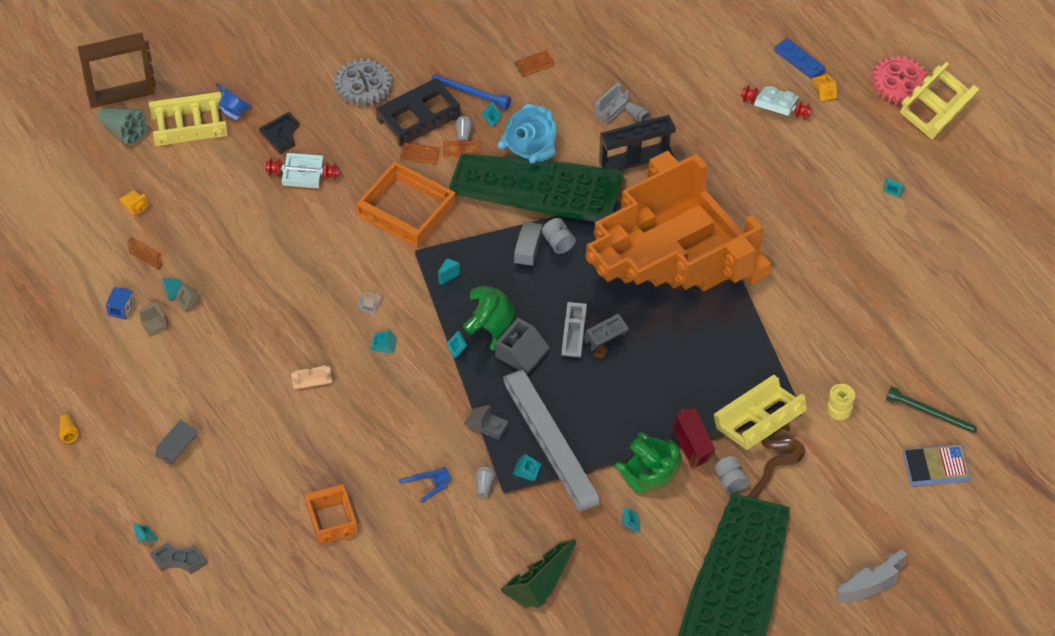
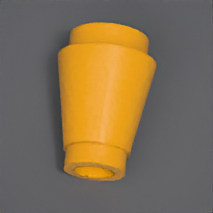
M64 414L59 418V438L64 443L75 442L79 431L71 416Z

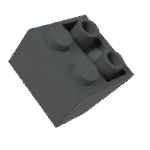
M517 318L495 343V357L518 370H524L526 375H528L548 352L550 347L534 326Z

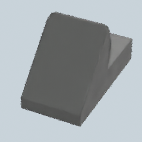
M491 405L473 408L464 425L500 440L508 427V421L491 414Z

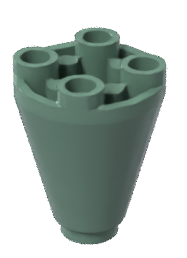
M103 108L98 113V120L101 124L127 145L138 142L148 132L145 113L138 109Z

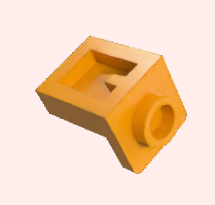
M825 74L811 78L812 85L819 91L820 101L837 98L836 81L830 75Z
M135 190L119 199L120 204L133 216L143 212L148 207L147 196L145 194L139 195Z

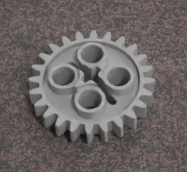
M360 58V62L353 59V64L347 62V67L342 65L341 70H337V75L334 76V88L336 93L339 94V98L343 97L344 102L349 100L350 105L355 102L357 107L360 103H363L364 107H366L367 103L373 106V101L380 103V98L386 99L385 94L389 95V90L392 89L391 72H388V67H383V63L377 65V60L371 63L370 58L366 62L362 58Z

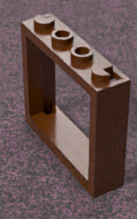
M142 32L78 46L87 97L91 108L154 94L153 87L156 86L154 76H151L154 74L152 63L149 64V62H152L150 51L147 52V50H150L148 40H144ZM141 50L145 80L95 91L90 61Z

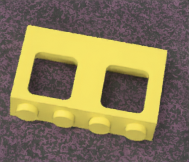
M947 62L942 67L938 65L932 72L933 76L930 77L928 75L922 82L923 86L920 87L918 85L911 93L913 96L911 98L907 96L901 103L903 107L900 113L932 140L974 98L979 90L975 85L968 89L945 69L949 65ZM937 79L944 81L956 92V95L948 103L944 102L929 89ZM917 99L922 100L936 112V116L929 123H924L909 110V107Z
M772 375L714 413L716 429L748 450L807 410L805 395L793 396L781 388L779 378ZM779 401L786 404L771 415L765 411ZM748 421L756 423V425L743 432L742 436L735 431Z

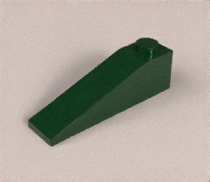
M576 540L559 542L542 555V560L527 566L528 571L521 576L517 574L500 589L502 593L526 608L533 606L538 608L544 605L564 570L577 543Z

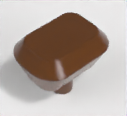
M600 345L595 350L594 356L602 359L605 357L608 349L605 345Z

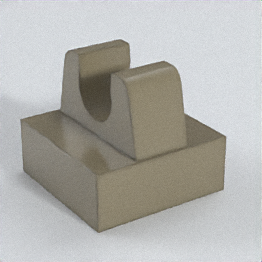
M188 283L181 285L175 298L185 311L192 310L193 305L199 304L201 296L195 293L196 290L191 288Z

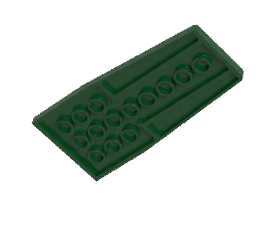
M461 154L451 179L449 190L455 192L457 196L540 212L546 215L597 222L614 213L624 178V171L565 162L543 161L532 164L529 159Z

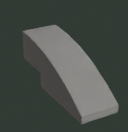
M524 222L514 253V263L533 266L543 224Z
M567 303L562 356L581 358L587 304Z

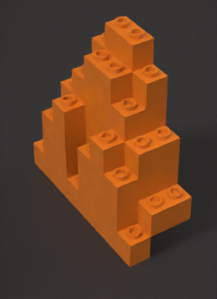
M669 151L649 160L647 179L622 191V207L620 210L595 222L594 236L597 240L587 244L585 254L587 261L594 265L597 273L601 277L603 276L607 282L618 277L626 284L634 280L639 285L648 280L655 287L664 282L669 283L673 289L682 285L687 290L696 285L703 292L729 278L734 283L744 278L752 285L770 275L771 263L760 251L763 227L754 216L750 215L746 218L743 232L705 190L708 165L702 158L695 154L678 163Z

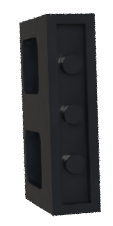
M437 78L376 108V120L380 124L385 122L398 137L399 147L409 144L413 140L460 117L459 102ZM441 94L450 106L438 113H432L424 102ZM411 110L420 122L403 129L395 121L394 117Z
M670 115L600 133L599 163L601 167L626 170L648 164L650 159L666 151H669L674 156L670 148V136L676 132V127ZM661 137L659 143L641 148L642 141ZM627 146L624 153L607 157L609 150Z

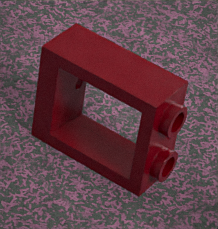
M684 408L677 413L678 415L674 419L671 428L691 469L708 463L716 449L696 409L692 408L689 410Z

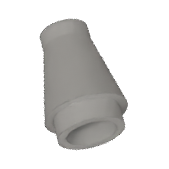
M632 102L626 105L625 111L637 123L651 119L652 115L648 108Z
M461 116L455 122L457 142L465 145L468 143L473 123L471 118Z
M489 467L478 468L476 472L477 497L488 498L495 479L493 469Z

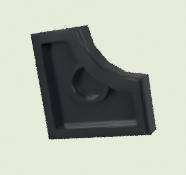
M288 112L260 127L259 132L281 154L295 146L292 135L300 126L299 122Z

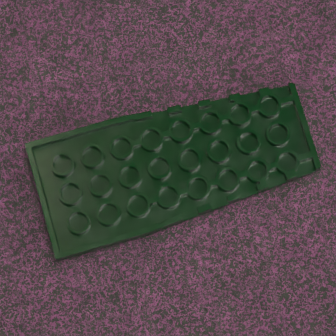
M735 493L730 494V499L724 509L722 519L719 521L715 536L711 541L702 568L691 590L678 636H766L773 610L790 507Z

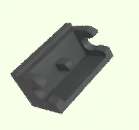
M616 314L586 330L583 340L586 344L588 342L591 343V350L593 351L603 343L619 335H624L629 328L621 316Z
M180 419L156 447L155 456L172 465L178 455L196 437L198 431Z

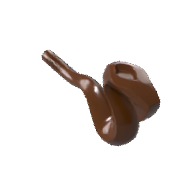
M789 423L760 441L763 446L769 449L790 450V453L775 456L766 463L762 478L747 497L756 499L769 482L775 467L795 465L804 457L806 450L800 441L790 438L778 441L771 440L781 430L790 431Z

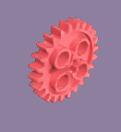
M890 55L889 60L884 57L883 62L879 61L878 65H875L871 76V83L874 84L873 89H878L876 94H882V100L888 98V103L894 101L896 106L898 102L902 103L907 96L911 98L913 96L911 93L918 85L920 87L923 86L922 82L927 77L928 72H923L924 66L918 67L919 62L913 63V58L907 60V57L904 56L903 59H900V56L897 55L896 59H894Z

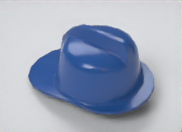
M216 83V87L222 93L219 105L225 115L238 120L246 109L252 110V107L247 102L238 98L223 85Z

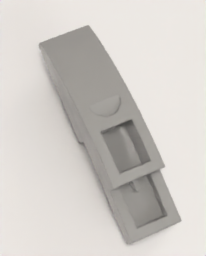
M901 549L896 554H890L886 562L882 565L878 564L872 571L868 567L862 571H856L851 580L839 585L836 590V601L838 603L862 600L878 594L897 582L898 570L905 565L907 553Z

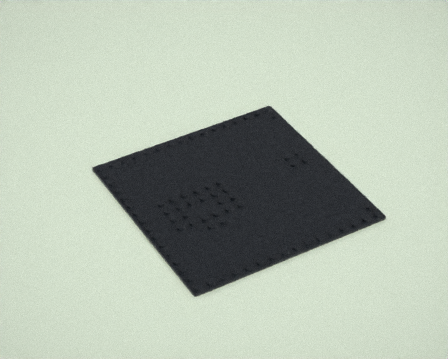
M617 201L614 213L621 209V201ZM555 216L530 222L543 224L544 226L548 221L560 218L575 238V244L570 250L558 254L541 233L533 266L514 263V253L523 224L415 251V257L447 343L457 331H460L467 344V347L457 358L453 357L472 410L473 408L491 405V414L508 421V427L500 440L481 433L503 493L559 480L560 478L505 386L503 377L519 370L495 357V351H491L489 348L493 336L487 329L481 327L473 335H470L463 328V324L473 316L472 312L479 305V300L470 299V292L475 287L492 286L504 292L513 304L515 311L514 320L520 318L534 326L550 347L527 377L585 473L612 466L616 462L624 463L631 460L636 453L629 449V447L640 432L666 442L671 439L681 448L671 426L678 415L677 413L684 408L689 410L692 408L696 409L710 439L726 436L716 429L714 413L772 375L779 378L781 388L796 397L742 279L734 283L729 278L704 292L696 285L687 290L682 285L673 289L666 282L655 287L648 280L639 285L634 280L626 284L618 277L607 282L603 276L601 277L597 273L594 265L590 264L585 257L587 244L597 240L594 236L595 221ZM450 259L460 264V274L442 285L439 284L438 271L444 261ZM568 302L587 304L584 336L586 330L616 314L621 316L629 328L624 335H619L602 344L608 349L605 357L602 359L594 356L595 350H591V343L588 342L586 344L584 340L581 358L561 355ZM779 401L765 411L771 415L786 404ZM748 421L735 431L737 433L746 431L756 425V423ZM525 454L542 464L535 481L513 475L518 459Z

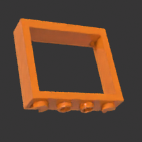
M394 161L356 203V212L360 218L418 248L455 206V192L434 180L424 177L419 172H415L405 165L403 166ZM396 179L442 202L419 229L373 206Z

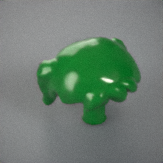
M492 286L475 287L470 292V299L479 300V305L472 312L473 316L463 324V328L470 335H473L481 327L487 329L493 336L489 348L491 351H495V343L515 321L514 307L507 295L501 290Z
M640 432L629 447V449L636 453L635 456L626 464L621 462L614 464V467L620 471L627 485L635 493L643 494L650 490L663 488L678 473L682 459L681 452L676 443L671 439L666 442Z

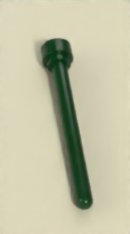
M891 386L886 397V401L891 403L901 402L974 433L977 430V427L971 423L902 395V392L896 387Z

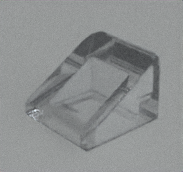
M367 290L359 297L358 309L375 314L384 296Z

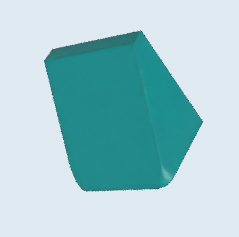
M886 178L883 191L900 198L905 191V186L902 183Z
M450 259L444 261L438 271L439 284L442 285L460 274V264Z
M161 279L168 300L175 299L182 285L181 279Z
M390 330L376 333L373 336L370 350L394 353L397 338Z
M525 454L518 459L513 475L535 481L542 464Z

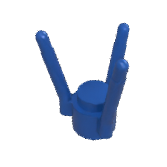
M443 467L400 479L399 483L430 477L433 485H438V487L420 499V502H424L440 490L447 488L446 483L450 482V475L447 468Z

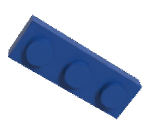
M788 38L775 46L774 51L808 78L818 77L825 72V66Z

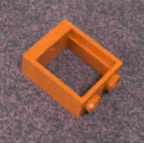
M344 484L304 494L305 505L318 544L331 543L334 540L349 538L357 534V523ZM342 503L348 523L320 530L314 510Z

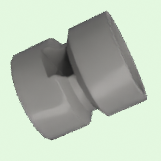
M554 218L543 226L542 234L556 253H565L574 246L575 238L562 219Z
M736 456L725 457L716 463L714 470L720 478L726 493H738L748 486L749 479L745 471L742 470V465Z

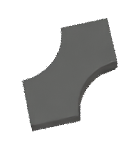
M166 543L150 553L151 559L161 571L168 568H181L192 574L207 564L206 558L196 546L188 549H177Z

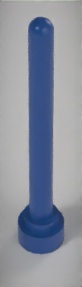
M436 74L432 76V80L437 78L443 85L492 101L501 109L507 110L511 104L510 96L504 94L496 96Z

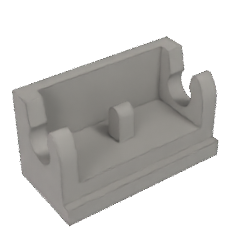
M617 82L595 102L594 116L609 125L625 110L626 105L630 103L629 91L626 90L623 94L621 84Z

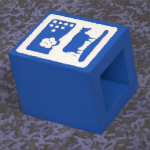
M113 288L106 302L108 316L126 320L134 304L132 291L126 288Z

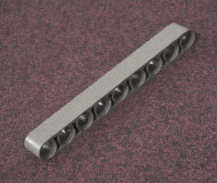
M524 370L504 376L503 379L508 392L577 509L582 512L599 505V497Z

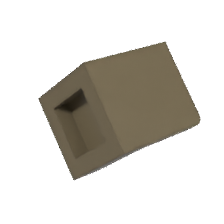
M156 302L139 310L141 324L149 337L167 329L165 315Z

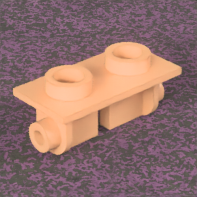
M323 365L311 370L303 369L291 372L294 390L332 383L330 366Z

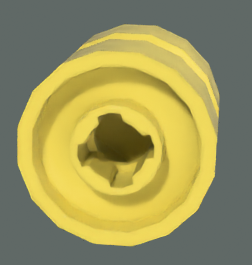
M837 384L831 388L827 405V412L831 418L845 420L852 414L855 392L850 386Z

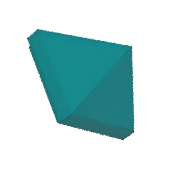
M493 102L481 113L490 127H493L502 117V114Z
M457 331L448 341L447 346L453 357L457 358L467 347V344L460 331Z
M624 507L621 525L637 533L640 532L638 514Z
M133 525L137 543L156 542L158 540L148 525Z

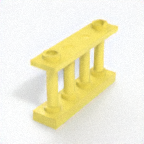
M221 92L149 102L151 119H157L158 131H153L155 146L228 136L226 121L220 122L218 110L221 109L219 105ZM211 111L213 123L202 124L200 112ZM193 113L195 126L184 127L182 115ZM175 116L176 128L166 130L164 117Z

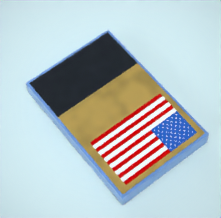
M962 444L903 450L911 487L970 481V473Z

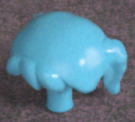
M534 104L524 105L522 110L512 115L510 125L504 131L501 141L498 143V148L504 149L508 147L514 154L529 159L532 164L543 162L553 157L556 152L557 125L553 119L552 112L543 106L536 107Z

